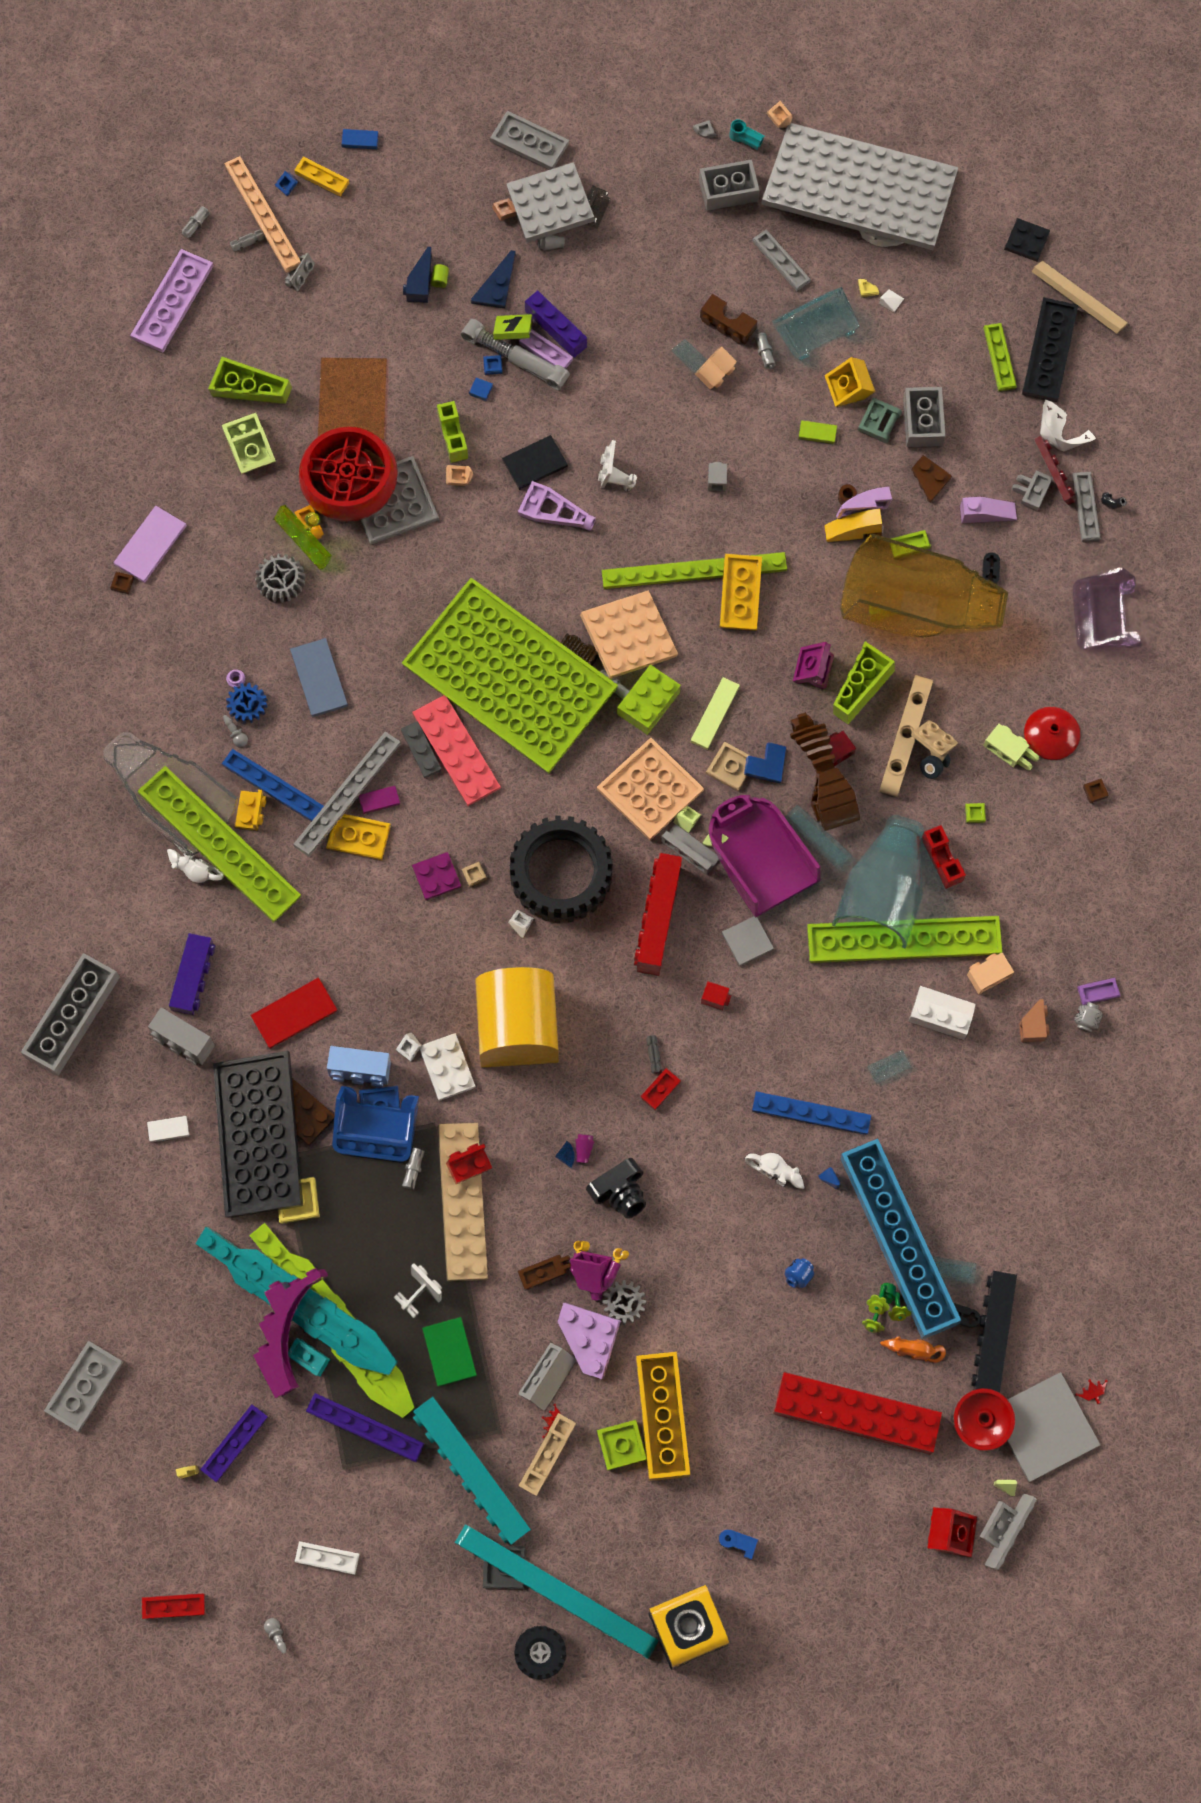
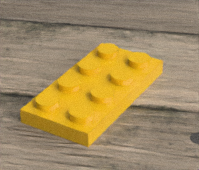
M725 554L719 628L757 631L761 556Z

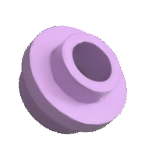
M240 670L230 671L226 677L228 685L233 688L234 686L239 688L240 683H245L244 673ZM239 677V681L234 682L233 678Z

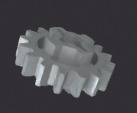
M623 1280L622 1285H619L616 1281L615 1288L609 1287L610 1293H604V1296L608 1298L603 1300V1304L608 1306L604 1309V1312H610L608 1317L622 1320L623 1325H626V1320L634 1323L633 1317L640 1319L641 1316L638 1312L645 1311L641 1306L646 1304V1300H641L645 1294L644 1292L639 1293L640 1286L634 1288L632 1281L629 1285H626L625 1280ZM624 1290H629L633 1294L625 1293ZM616 1293L617 1299L611 1303V1298ZM621 1298L630 1300L628 1306L625 1307L624 1304H619L621 1303ZM638 1301L636 1310L632 1312V1304ZM620 1310L624 1312L625 1315H620L615 1311Z

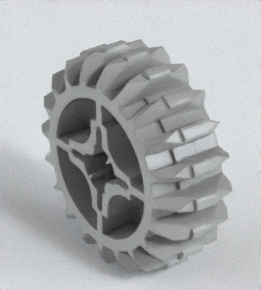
M279 553L277 558L271 555L269 561L264 558V564H259L260 570H256L257 577L255 578L257 589L260 590L261 595H266L268 600L273 598L274 602L280 598L282 603L285 597H287L288 601L291 600V595L297 598V592H302L301 586L305 585L304 579L306 578L303 573L304 568L300 562L295 561L293 556L288 559L287 554L281 557ZM272 569H274L273 574L269 575V578H266L267 574ZM278 573H279V575L282 577L283 583H282L281 579H279ZM295 577L291 585L287 587L288 581L292 580V578ZM278 586V587H280L281 589H275V588H272V587Z

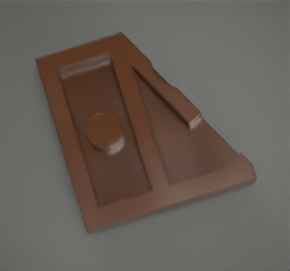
M924 455L912 467V472L919 481V485L930 503L952 478V475Z

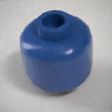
M804 1258L793 1260L785 1270L787 1284L793 1288L806 1287L814 1277L813 1265Z

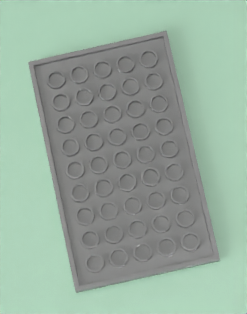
M791 123L787 126L762 199V205L934 250L958 167Z

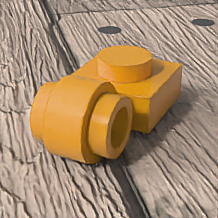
M311 505L294 512L302 530L309 529L306 530V534L310 541H316L324 535L321 526L315 525L319 523V519Z

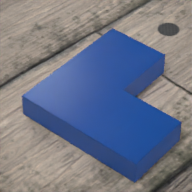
M768 742L764 759L747 756L744 775L781 783L786 746Z

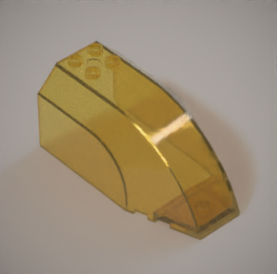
M871 534L854 553L846 573L840 611L843 619L907 637L924 638L982 632L1003 627L1008 592L991 580L981 577L976 570L972 571L966 567L964 562L959 559Z

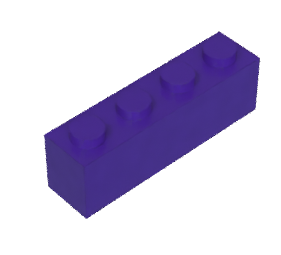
M538 290L525 300V312L532 314L533 319L573 358L587 348V337Z
M188 934L169 1003L171 1011L194 1015L195 1010H199L200 999L198 997L205 988L204 975L209 973V957L213 956L215 952L212 938Z

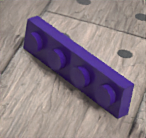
M251 1404L200 1470L217 1483L268 1419V1416Z

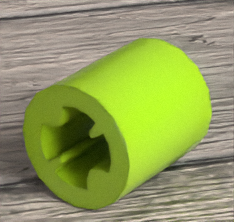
M441 264L434 265L431 278L432 286L439 288L447 286L449 274L447 266Z

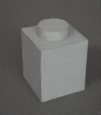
M721 462L709 463L708 491H726L727 464Z

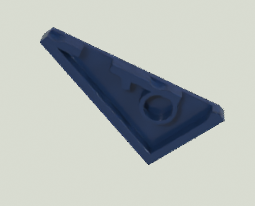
M511 250L471 298V304L498 308L506 307L515 251Z

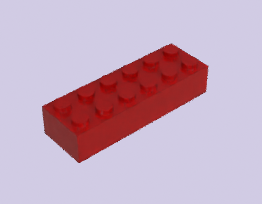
M660 853L659 858L654 859L652 873L654 876H651L649 893L651 895L647 894L645 911L647 913L644 912L641 929L644 931L639 933L637 947L640 949H636L634 966H637V972L656 976L660 975L681 871L682 857Z

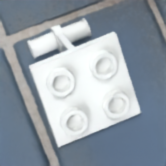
M612 440L610 445L606 446L605 453L601 456L600 464L603 465V469L600 470L598 481H601L600 488H604L607 482L624 485V490L627 491L628 489L629 491L635 486L637 476L635 474L628 476L613 467L616 441Z
M413 1263L411 1265V1275L422 1286L409 1300L401 1292L394 1299L402 1305L401 1308L403 1310H406L414 1318L419 1314V1311L412 1305V1302L427 1290L439 1303L442 1300V1287L437 1281H431L427 1277L428 1273L421 1265L417 1267Z

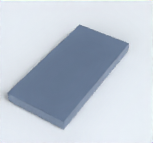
M326 638L291 648L290 651L311 716L315 717L348 707Z

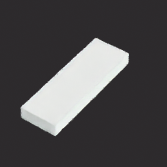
M299 1541L295 1562L355 1575L360 1554Z

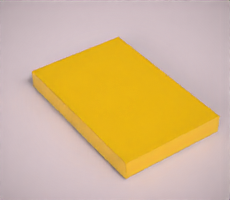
M344 814L330 831L326 849L382 860L391 824Z

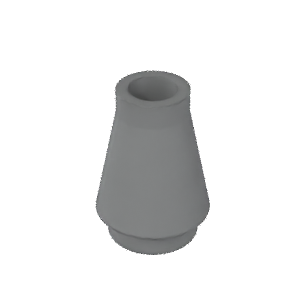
M550 235L538 239V248L543 249V251L564 248L565 245L564 237Z

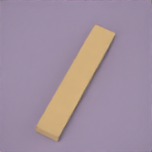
M1044 261L1040 262L1032 270L1035 275L1116 334L1126 327L1128 322Z

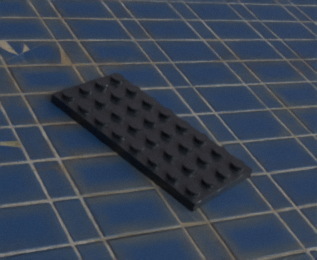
M282 1051L213 1063L225 1217L233 1218L303 1206L290 1052Z

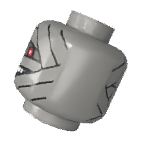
M1088 1002L1087 1005L1079 1006L1074 1019L1075 1023L1078 1024L1077 1028L1087 1032H1092V1030L1099 1028L1103 1013L1098 1010V1005Z

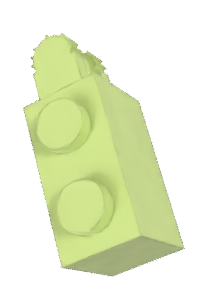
M1001 724L995 727L983 745L1013 768L1016 764H1019L1026 770L1032 769V764L1024 759L1023 755L1033 761L1039 760L1038 754L1028 748L1029 744H1027L1024 738L1017 737L1010 728Z

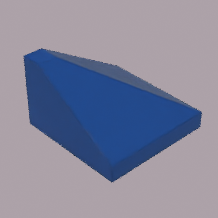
M284 171L275 186L288 196L298 181L290 172Z
M830 1167L818 1175L820 1180L831 1187L839 1188L840 1182L833 1168Z

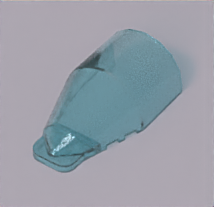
M892 815L888 818L884 830L849 872L832 926L836 927L840 919L847 917L871 920L896 932L902 939V948L906 949L923 897L921 839L924 828L920 822L900 815Z

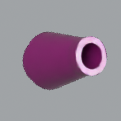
M578 1134L577 1139H575L576 1162L588 1163L595 1141H593V1136Z

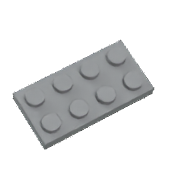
M509 111L505 113L490 137V142L549 170L554 169L569 145L568 139Z
M88 1341L44 1412L80 1432L120 1369L123 1361Z

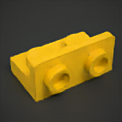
M258 789V792H240L235 828L258 831L259 825L263 824L264 815L261 814L262 807L266 806V796H264L262 790Z

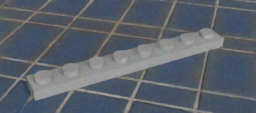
M386 731L295 841L293 845L296 849L308 857L311 856L400 746L399 740Z

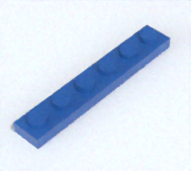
M234 749L230 751L222 762L223 767L311 822L324 807Z
M757 1091L752 1108L753 1112L868 1135L871 1120L870 1114Z

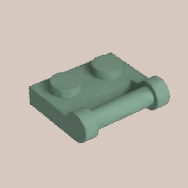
M872 398L858 427V431L877 438L881 442L888 443L889 435L897 418H900L902 411L897 407ZM887 412L891 414V416L885 426L884 431L881 432L878 429Z

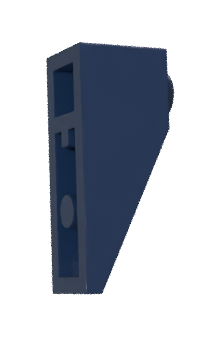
M427 247L407 277V284L403 285V295H406L407 302L428 303L432 261L431 247Z

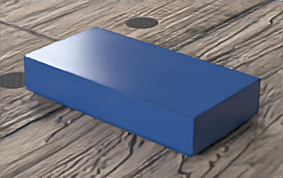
M343 129L342 147L377 149L378 131Z

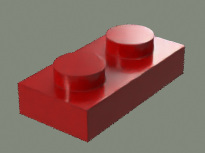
M666 1068L640 1098L653 1110H656L680 1084L681 1080Z

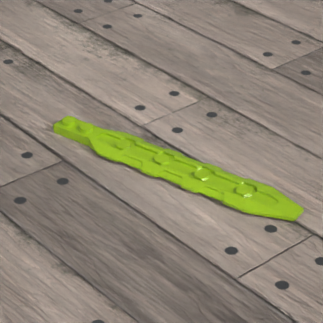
M265 1223L249 1235L261 1251L273 1260L274 1264L290 1275H295L302 1280L307 1277L306 1273L315 1268L308 1259L289 1253ZM323 1280L311 1286L313 1291L323 1298L327 1297L337 1304L339 1309L354 1318L346 1308V1304L337 1294L333 1293ZM334 1349L331 1350L336 1358L343 1362L353 1374L359 1386L371 1400L402 1418L415 1408L403 1374L396 1365L390 1375L353 1366L336 1354Z

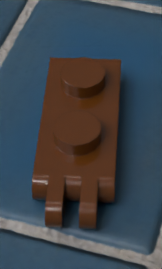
M556 1255L519 1270L518 1274L524 1290L526 1291L566 1275L567 1270L571 1268V1263L564 1265V1262L569 1261L570 1256L567 1255L561 1258V1255Z

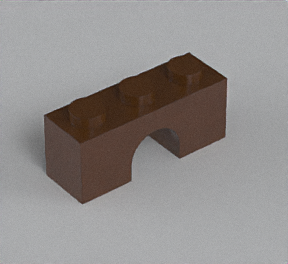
M712 294L700 310L701 320L707 325L715 326L720 333L728 334L736 343L741 342L745 345L757 329V320L744 312L736 319H728L724 316L727 311V302Z

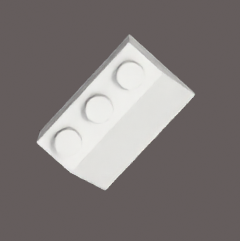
M920 986L909 1022L964 1040L972 1021L975 1004Z

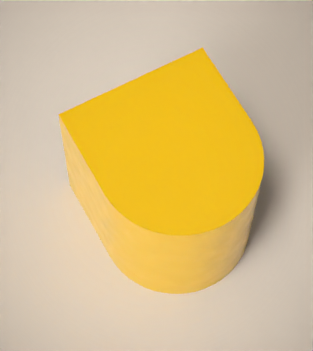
M516 967L493 970L479 975L475 979L481 1068L559 1063L553 973L539 968Z

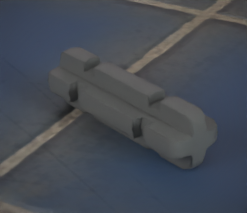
M648 1036L646 1041L647 1046H649L650 1063H652L651 1071L653 1074L661 1073L662 1065L660 1063L657 1036Z

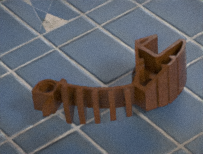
M806 712L798 714L797 718L791 720L793 733L790 734V738L800 745L802 751L806 752V756L811 760L816 772L811 806L817 822L821 821L823 831L825 832L859 821L860 813L855 792L839 769L834 767V754L829 755L833 747L828 745L830 737L827 736L826 724L814 725L813 720Z

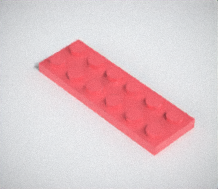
M443 695L412 712L467 806L501 789V786L446 696Z

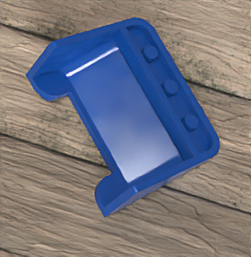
M341 1086L336 1097L333 1149L341 1154L406 1161L411 1154L419 1096H406L401 1103L400 1109L357 1103L356 1091L353 1088Z

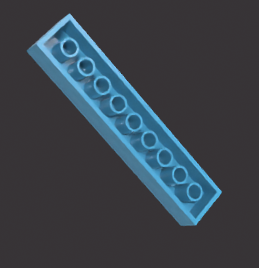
M875 1139L842 1153L841 1162L908 1310L911 1311V1316L922 1340L959 1325L961 1318L879 1140Z

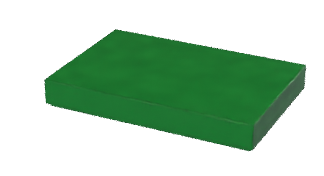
M461 1317L422 1328L438 1387L477 1376Z

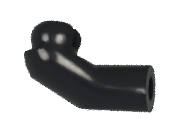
M1109 492L1102 494V504L1111 509H1117L1127 504L1124 497L1114 500Z

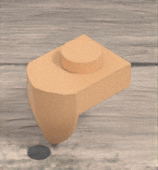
M781 101L766 113L778 128H786L791 124L793 115Z
M447 465L446 485L466 486L473 477V471L469 466Z

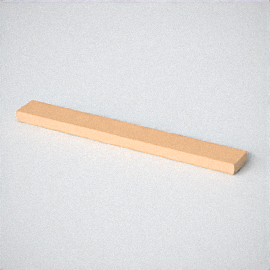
M239 156L224 163L284 271L288 273L297 269L301 261L242 158Z

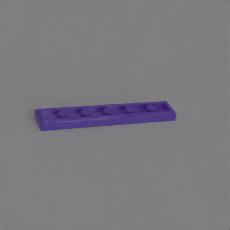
M314 1393L306 1410L307 1413L416 1463L425 1443L316 1393Z

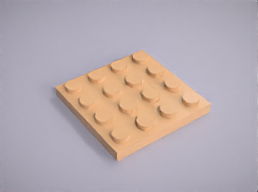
M649 590L583 611L580 614L609 679L672 659L678 655Z
M652 738L648 739L597 786V790L649 841L704 791V788Z

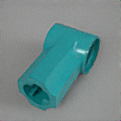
M736 119L731 123L729 137L732 141L742 142L756 150L759 149L765 135L747 127L746 123L740 119Z

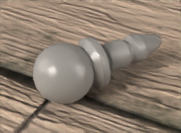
M224 715V722L230 732H232L230 737L233 738V743L237 747H244L248 743L247 735L242 733L241 729L237 730L235 724L232 723L233 721L227 715Z
M270 1618L264 1623V1630L269 1634L271 1640L274 1639L277 1648L285 1654L286 1645L281 1636L283 1631L280 1629V1622L275 1618Z

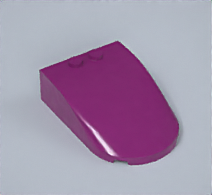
M740 795L723 802L712 814L709 825L710 842L731 882L755 918L821 881L820 865L780 810L769 800L762 797L760 799L750 797V795ZM722 834L729 837L724 843H722Z

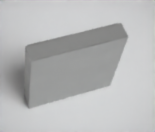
M755 916L722 931V935L739 966L774 950L758 918H755Z

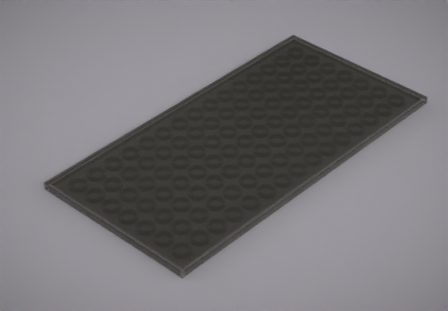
M435 1122L416 1126L414 1130L412 1148L425 1151L420 1165L421 1172L418 1173L414 1190L402 1187L407 1171L405 1167L408 1165L410 1157L406 1161H393L341 1154L336 1152L332 1145L299 1152L301 1179L314 1177L316 1180L320 1217L293 1222L300 1257L308 1259L317 1270L325 1269L328 1277L323 1279V1281L335 1295L337 1294L346 1304L348 1311L356 1320H360L376 1331L397 1360L396 1366L403 1374L415 1408L402 1418L371 1400L359 1386L353 1374L331 1352L332 1349L317 1338L319 1352L330 1358L323 1371L328 1399L425 1443L422 1452L440 1448L436 1442L432 1444L425 1435L428 1431L424 1425L419 1427L413 1419L416 1415L413 1411L432 1396L465 1441L502 1433L470 1282L447 1281L439 1139ZM413 1263L417 1267L421 1265L427 1271V1277L431 1281H437L442 1287V1300L439 1303L427 1290L412 1302V1305L419 1311V1314L414 1318L406 1310H403L401 1308L402 1305L394 1299L401 1292L409 1300L422 1286L411 1275V1265ZM461 1317L477 1376L438 1387L422 1328ZM334 1425L343 1470L401 1457L392 1451Z

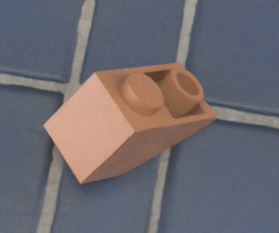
M1039 999L1020 1021L1021 1042L1045 1041L1047 1036H1049V1024L1045 1022L1048 1009L1047 1005H1044L1043 999Z

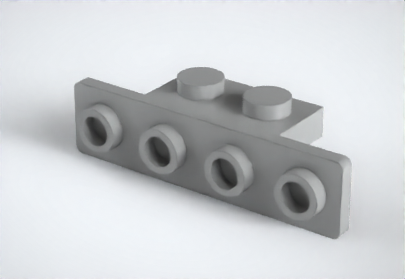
M1023 1494L1015 1510L1004 1502H998L979 1536L994 1547L985 1566L999 1570L1003 1565L1008 1551L1013 1547L1019 1531L1024 1527L1026 1518L1034 1508L1037 1500L1035 1497Z

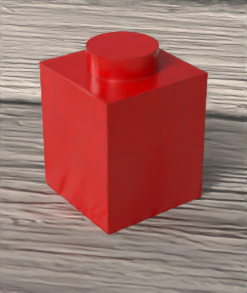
M707 981L701 998V1004L723 1011L724 1005H729L732 996L728 994L730 988Z

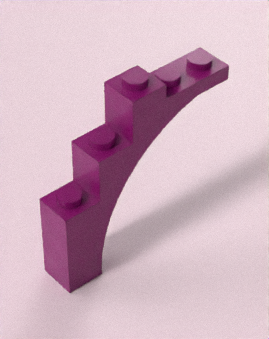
M314 1268L306 1273L307 1277L302 1280L297 1278L290 1283L276 1281L269 1285V1290L264 1292L274 1312L264 1316V1321L259 1323L268 1343L259 1347V1352L253 1356L275 1398L282 1397L299 1387L293 1375L288 1354L290 1325L294 1312L305 1293L311 1286L328 1277L325 1269L317 1270V1268Z

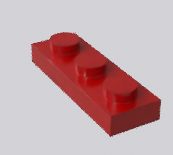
M204 1593L142 1597V1619L205 1615Z

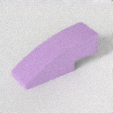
M889 487L868 490L849 499L841 505L836 515L837 519L862 511L887 509L892 501Z

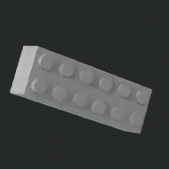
M83 953L22 1049V1055L31 1062L59 1076L118 982L120 976L117 971Z

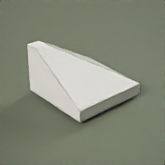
M888 290L881 296L879 304L895 312L904 298Z
M517 910L508 923L523 938L534 918Z
M408 1033L404 1036L396 1050L412 1061L422 1045L414 1034Z

